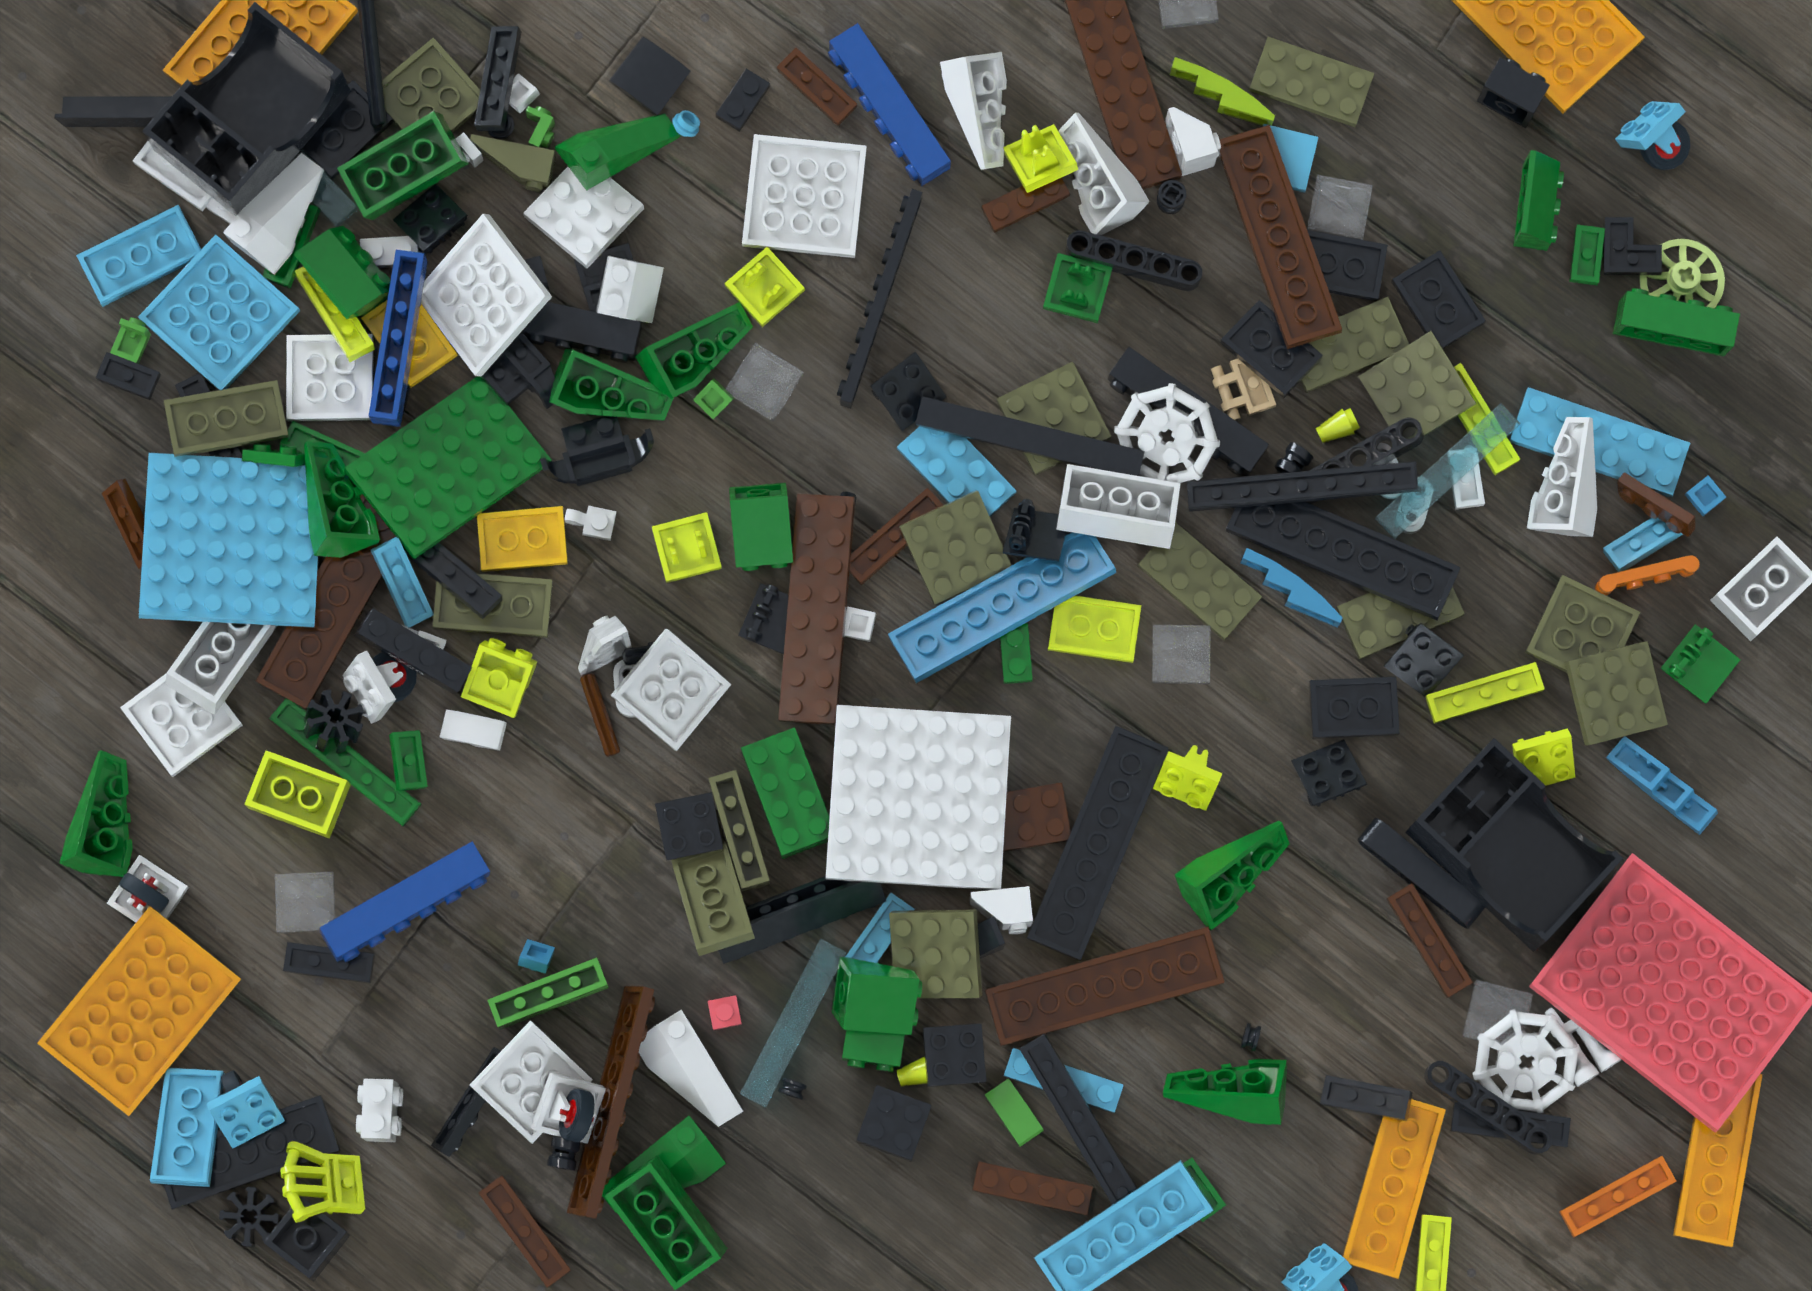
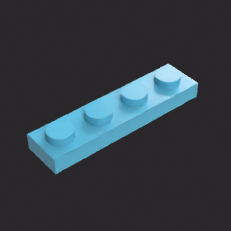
M1013 1048L1004 1077L1043 1089L1021 1051ZM1064 1065L1088 1105L1115 1113L1123 1084Z

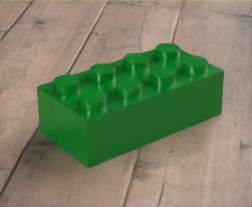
M433 111L339 166L337 169L363 217L374 220L468 165L469 162L443 115Z
M1637 288L1627 291L1619 300L1613 334L1719 356H1725L1734 347L1740 314L1734 313L1731 307L1716 306V309L1705 307V303L1698 300H1688V303L1676 301L1677 297L1672 295L1660 294V297L1648 295L1649 292L1647 290Z
M795 727L741 747V753L781 858L785 859L827 843L830 817Z
M658 1154L612 1186L605 1195L611 1206L674 1290H677L721 1259L728 1249Z

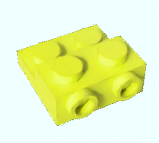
M490 638L489 642L484 640L479 644L461 697L515 718L538 661L531 659L533 655L526 650L516 649V652L506 649V644L498 639Z

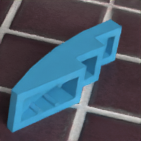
M1246 548L1240 563L1265 573L1266 577L1262 585L1289 595L1285 603L1286 607L1338 628L1342 621V616L1322 595L1300 577L1277 562Z
M1626 736L1620 740L1606 757L1610 763L1646 794L1699 835L1718 814L1717 809L1696 795L1694 789L1673 775L1667 766Z

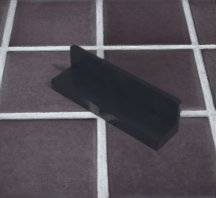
M172 96L63 97L62 114H55L54 119L64 127H146Z

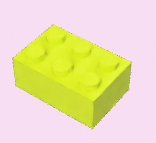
M265 751L247 796L245 806L253 811L330 839L351 785L347 780Z

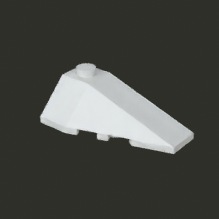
M1002 52L966 56L940 62L945 91L980 169L1002 167L1005 134L1001 129V116L1005 115L1006 106L1002 104V90L1006 89L1007 84Z
M1074 113L1061 127L1059 133L1077 162L1078 170L1073 172L1075 179L1072 180L1074 189L1078 190L1082 203L1078 205L1080 214L1091 233L1103 235L1133 220L1150 201L1137 179L1080 113Z
M301 153L239 212L223 233L231 243L275 275L294 250L296 237L299 229L303 227L305 222L304 216L310 202L313 201L324 170Z
M1566 417L1553 448L1555 455L1549 468L1545 467L1542 476L1545 478L1539 492H1534L1531 499L1527 529L1567 536L1593 537L1597 514L1593 418Z
M604 616L593 623L594 627L589 630L578 666L581 676L590 674L621 657L624 649L632 648L628 631L616 616L610 619L608 616Z
M682 1010L660 1022L647 1032L646 1038L641 1042L638 1052L646 1066L716 1126L723 1125L743 1112Z

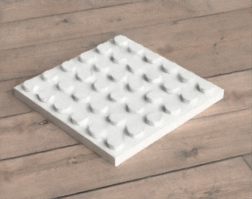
M837 705L826 879L986 890L1001 889L1011 716Z

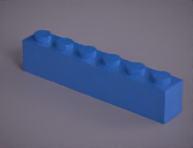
M855 24L830 40V51L828 52L830 59L836 67L841 65L846 73L843 75L846 83L851 89H857L861 95L859 101L865 111H872L876 117L874 123L882 135L887 134L892 141L889 145L897 158L902 157L907 163L905 169L913 181L918 180L921 186L950 169V159L859 24Z
M397 249L395 251L369 409V418L374 424L401 427L428 262L424 253Z
M472 841L321 926L320 933L336 961L344 959L345 962H348L360 955L359 949L368 944L371 948L386 940L384 935L393 930L399 933L411 926L410 921L418 916L421 919L430 916L437 911L435 906L445 901L448 905L462 897L460 892L471 887L472 890L481 887L487 883L486 878L489 876L490 870Z

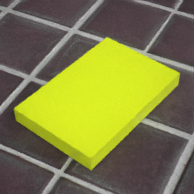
M1073 596L1054 607L1048 650L1133 663L1141 605Z

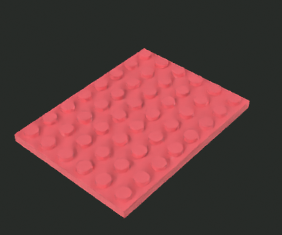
M1633 853L1627 858L1529 985L1532 990L1713 1132L1719 1130L1812 1006V992Z

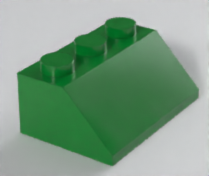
M1530 150L1523 163L1513 246L1547 251L1551 242L1555 243L1557 238L1558 226H1554L1553 222L1554 215L1558 216L1560 211L1561 199L1556 198L1557 188H1562L1564 171H1559L1560 161L1535 150Z
M344 226L328 229L294 253L295 257L346 319L366 315L388 299L390 278L379 270L373 262L372 256L362 249L355 240V235Z

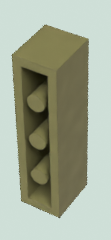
M733 770L708 778L742 893L770 885L737 771Z

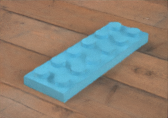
M1529 387L1526 389L1509 440L1510 443L1554 457L1553 448L1566 417L1593 418L1595 472L1615 479H1619L1625 472L1655 492L1670 498L1673 496L1690 442Z
M1180 1160L1037 1254L1034 1259L1056 1291H1092L1214 1211V1208Z

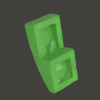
M1009 1078L985 1094L986 1099L1019 1147L1044 1131Z

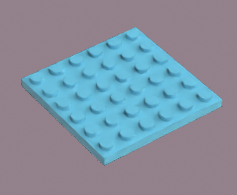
M149 453L139 618L314 627L318 556H314L309 534L305 465L291 467L242 461V458L197 455L174 457V454Z

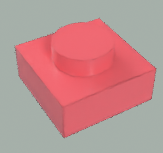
M736 995L708 1001L713 1030L742 1025Z

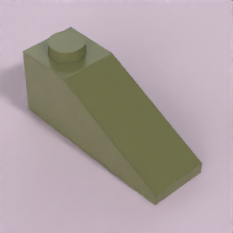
M471 134L470 141L482 155L521 185H526V189L541 192L542 189H547L551 185L556 162L555 150Z

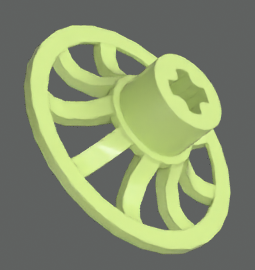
M1675 239L1660 244L1662 245V263L1669 271L1662 272L1661 275H1640V289L1649 292L1647 277L1667 280V284L1648 295L1660 297V294H1665L1672 290L1674 292L1672 296L1677 297L1676 301L1683 295L1685 296L1686 303H1688V300H1693V292H1696L1700 297L1710 302L1706 307L1715 308L1722 297L1725 285L1724 271L1716 255L1705 245L1689 239ZM1679 246V262L1671 261L1664 253V250ZM1687 246L1703 252L1694 263L1687 261ZM1709 258L1714 264L1716 273L1703 274L1700 272L1699 267ZM1718 280L1715 296L1702 288L1700 285L1701 281Z

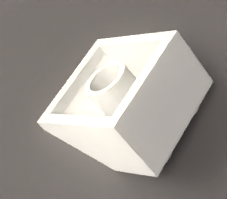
M1175 107L1169 108L1165 124L1182 176L1214 167L1216 158L1219 156L1218 150L1221 149L1217 133H1212L1210 125Z
M608 256L596 312L652 323L664 267Z
M1029 886L971 892L970 905L987 919L994 917L1001 930H1008L1009 934L1025 933L1026 929L1031 927L1033 917Z

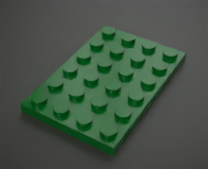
M477 376L345 467L344 472L393 534L399 538L401 544L411 557L416 559L543 470L540 459L546 458L549 461H552V459L509 405L503 402L481 376Z

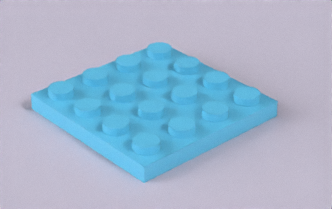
M215 235L138 318L146 323L149 329L195 370L201 373L218 390H224L300 312V309L221 238Z

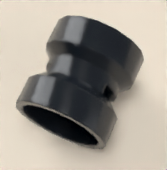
M1169 180L1160 186L1157 195V205L1163 213L1176 214L1183 208L1186 199L1184 185L1176 180Z
M1290 442L1285 450L1286 455L1280 458L1274 467L1279 473L1301 472L1305 466H1309L1314 457L1303 447Z
M552 1136L551 1146L553 1151L552 1155L548 1157L547 1166L575 1171L577 1165L575 1155L580 1150L581 1142H573L561 1137ZM559 1151L569 1152V1154L560 1153Z

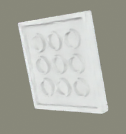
M754 134L742 247L761 249L768 247L771 250L855 258L867 146Z
M482 214L426 278L421 304L475 376H482L552 296L489 214Z

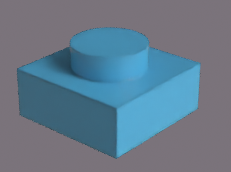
M1709 475L1685 494L1702 516L1726 498L1725 494Z
M527 939L519 957L518 965L546 974L555 947Z

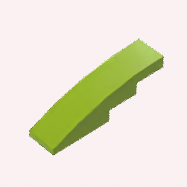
M1177 57L1174 58L1170 75L1196 83L1193 94L1219 101L1218 113L1261 126L1263 124L1272 126L1275 115L1253 96L1231 81L1201 66Z

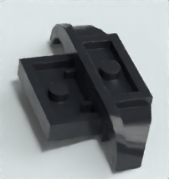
M521 332L481 377L506 405H509L529 389L532 393L535 392L539 396L544 407L548 409L553 405L549 401L555 379L551 364Z
M604 416L561 428L567 452L562 453L564 459L549 461L546 458H542L540 461L544 473L551 479L562 483H575L577 486L633 471L632 468L642 462L651 451L654 439L649 428L645 429L641 437L630 440L629 435H622L617 417Z

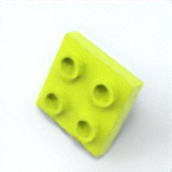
M1054 124L1042 130H1039L1037 125H1034L1031 133L1023 130L1020 140L1003 147L1008 161L1027 193L1078 170L1077 162Z
M768 247L725 282V287L762 327L805 291L804 286Z
M707 512L652 526L666 583L722 569Z
M1568 728L1553 733L1547 731L1545 735L1528 740L1518 739L1517 743L1512 744L1514 757L1546 786L1575 778L1572 738Z
M1193 745L1185 757L1168 751L1153 789L1159 791L1164 796L1174 797L1186 802L1193 808H1200L1206 811L1222 776V773L1206 767L1208 750H1203L1202 754L1199 755L1197 754L1198 747Z

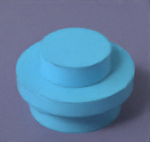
M684 110L674 116L672 122L677 133L685 137L697 135L700 120L694 113Z

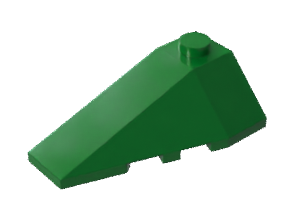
M660 114L577 133L556 145L555 150L587 191L680 138L681 135L677 133L673 123L666 114Z
M738 302L646 347L635 357L648 381L670 399H673L695 388L753 328V325L741 303Z
M565 349L554 375L555 379L549 402L576 414L665 420L673 399H670L651 383L573 349Z
M306 441L304 451L308 523L314 556L341 558L377 544L380 538L375 516L370 508L366 509L360 498L362 493L357 487L352 485L347 474L344 472L346 465L333 443Z
M102 750L98 751L66 835L59 864L85 874L123 877L127 873L133 846L132 839H129L128 823L131 822L130 813H127L126 796L129 794L127 762L125 759Z
M1281 821L1274 822L1200 856L1175 874L1182 897L1204 925L1209 927V930H1213L1239 907L1236 903L1246 891L1250 893L1256 886L1253 883L1262 871H1268L1290 843L1283 823Z
M1253 1059L1248 1060V1065L1232 1067L1231 1063L1221 1065L1220 1070L1206 1072V1070L1199 1068L1169 1073L1166 1076L1163 1097L1249 1123L1281 1125L1285 1108L1287 1060Z
M688 1116L612 1177L608 1184L604 1186L602 1196L614 1210L605 1197L612 1186L657 1154L682 1188L705 1181L726 1163L692 1118Z

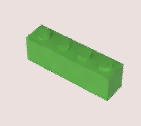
M594 958L490 998L487 1001L497 1027L501 1030L605 990L609 986L598 958Z

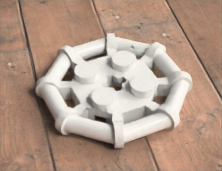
M1169 383L1166 387L1148 392L1134 393L1118 426H1115L1114 433L1117 434L1120 445L1133 448L1130 436H1137L1139 448L1145 451L1143 460L1147 457L1161 465L1158 473L1142 464L1139 475L1176 483L1194 479L1200 480L1216 447H1220V440L1217 439L1208 409L1210 405L1177 388L1176 384ZM1166 399L1167 406L1152 410L1149 405L1151 402ZM1176 400L1194 411L1189 415L1175 407ZM1141 410L1146 416L1140 427L1131 426L1137 413ZM1198 417L1204 436H1198L1194 429V419ZM1168 429L1173 431L1171 436L1175 438L1174 442H1164L1162 440L1163 437L1160 435L1161 431L1166 432ZM1196 444L1204 446L1196 462L1189 457ZM1183 462L1187 470L1169 474V466H1174L1177 463Z
M1515 1009L1510 1010L1506 1017L1486 1032L1480 1033L1477 1037L1479 1045L1476 1067L1472 1073L1473 1078L1517 1110L1542 1114L1544 1109L1569 1090H1574L1576 1086L1574 1084L1578 1052L1581 1051L1580 1046L1574 1043L1556 1020L1557 1016L1552 1013L1550 1015L1516 1012ZM1520 1024L1541 1027L1538 1033H1526V1031H1521ZM1513 1027L1515 1032L1501 1043L1496 1040L1497 1037ZM1551 1031L1562 1046L1554 1049L1545 1037ZM1490 1047L1496 1049L1498 1054L1496 1065L1488 1066ZM1522 1055H1525L1527 1058L1531 1055L1534 1057L1531 1067L1527 1068L1525 1066L1522 1068L1519 1066ZM1566 1056L1562 1076L1555 1073L1557 1068L1556 1061L1557 1057ZM1499 1074L1505 1081L1507 1086L1503 1092L1490 1078L1491 1076ZM1550 1080L1558 1084L1540 1097L1538 1090ZM1514 1090L1524 1093L1531 1092L1533 1100L1513 1098L1511 1096Z

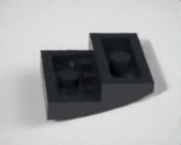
M641 37L610 78L609 82L630 99L634 98L656 116L691 71L647 38Z
M629 243L606 249L588 268H585L574 259L590 311L596 312L607 257L613 256L634 261Z

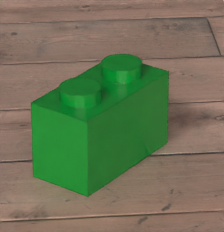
M846 1030L842 1060L848 1061L847 1066L864 1068L866 1063L877 1065V1071L893 1073L894 1068L900 1069L905 1034Z

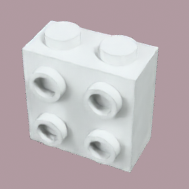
M364 1079L363 1085L358 1086L357 1099L358 1103L362 1105V1115H357L356 1132L361 1134V1138L365 1141L396 1142V1136H401L402 1118L397 1116V1106L403 1105V1089H400L398 1087L399 1084L393 1079Z

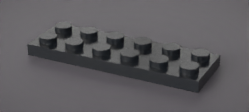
M322 1095L279 1109L285 1120L283 1123L233 1149L221 1130L217 1131L210 1187L163 1184L171 1209L174 1210L279 1173L280 1169L284 1167L288 1155L286 1148L289 1142H299L322 1153L333 1154L339 1152L340 1148ZM299 1157L297 1165H302L311 1161Z

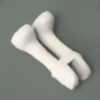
M1553 1008L1545 1012V1015L1552 1013L1557 1016L1556 1020L1575 1044L1578 1043L1572 1033L1574 1031L1578 1033L1601 1073L1622 1060L1572 1020L1564 1024ZM1582 1050L1578 1052L1574 1082L1577 1087L1599 1074L1596 1067L1587 1059Z

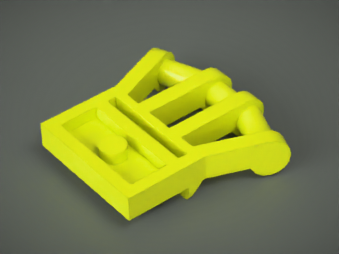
M292 1141L288 1143L286 1148L288 1155L284 1167L280 1169V1173L285 1183V1186L282 1187L283 1197L287 1198L294 1212L292 1217L296 1223L323 1212L331 1215L333 1212L362 1214L365 1210L360 1156L327 1154L299 1142ZM299 1157H302L321 1167L299 1166L297 1161ZM296 1177L322 1179L323 1186L297 1184ZM299 1196L324 1198V1201L304 1207Z

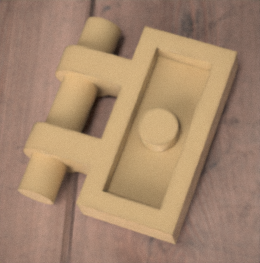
M1239 359L1230 361L1229 364L1232 372L1229 374H1224L1221 365L1211 369L1214 377L1212 380L1214 388L1219 390L1223 401L1221 404L1223 412L1227 413L1235 421L1241 419L1238 412L1239 407L1245 406L1248 416L1276 407L1270 386ZM1236 382L1241 396L1233 398L1229 384Z

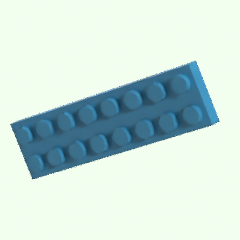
M1072 532L1065 536L1059 562L1026 557L890 632L888 637L914 681L918 683L1117 573L1116 568L1096 536Z

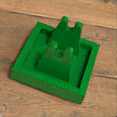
M1058 253L1043 309L1098 323L1113 267Z

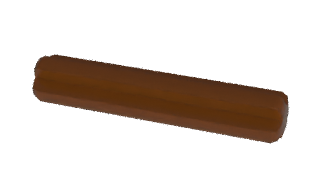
M593 673L580 677V681L605 755L607 757L616 755L620 752V748L596 677Z

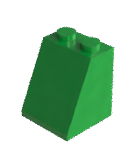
M786 483L729 487L736 568L742 567V570L751 571L759 569L760 565L783 568L788 566V563H793Z
M839 957L832 1014L843 1030L911 1035L912 1027L916 1026L918 1022V1009L915 1007L917 998H920L922 994V981L914 970L848 957Z

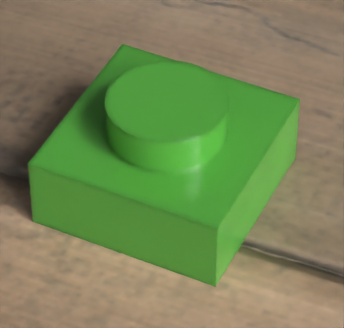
M714 378L693 400L712 419H715L734 397Z

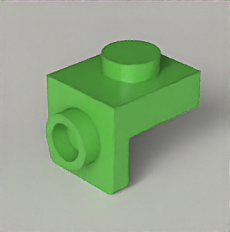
M528 106L526 109L527 118L538 123L528 143L530 146L548 149L554 138L552 130L555 122L551 116L552 113L540 106H536L535 109Z
M130 317L129 321L121 318L119 322L121 328L110 353L139 364L151 333L145 327L146 323Z

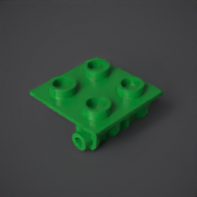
M1695 624L1660 669L1706 704L1741 659L1712 638L1713 633L1709 629L1704 627L1702 630Z

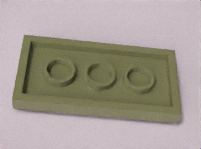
M1268 37L1249 91L1356 127L1374 73Z
M1388 297L1338 317L1342 333L1309 342L1323 357L1301 380L1306 393L1378 364L1409 345Z
M277 380L163 400L174 457L288 438Z
M1176 522L1170 549L1154 546L1138 564V567L1222 640H1225L1262 598L1258 592Z
M477 574L498 591L503 599L484 619L480 618L439 582H436L433 629L548 638L553 587L552 579Z
M1453 587L1438 621L1370 592L1336 607L1337 612L1342 616V623L1359 660L1405 641L1408 638L1405 631L1411 624L1416 626L1422 623L1431 630L1465 615Z
M727 843L722 844L723 849L671 860L699 956L755 939Z

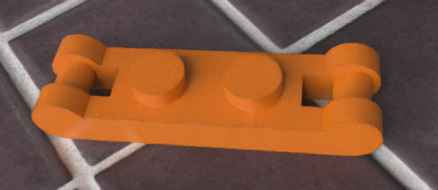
M1691 555L1608 574L1596 583L1595 590L1608 596L1615 588L1626 586L1627 590L1637 589L1644 586L1643 582L1654 580V583L1657 584L1671 580V575L1675 574L1690 577L1699 568V560Z

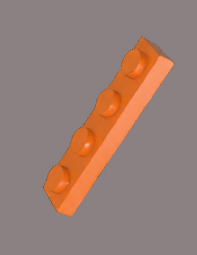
M1660 1156L1559 1211L1572 1236L1576 1237L1677 1181L1663 1156Z

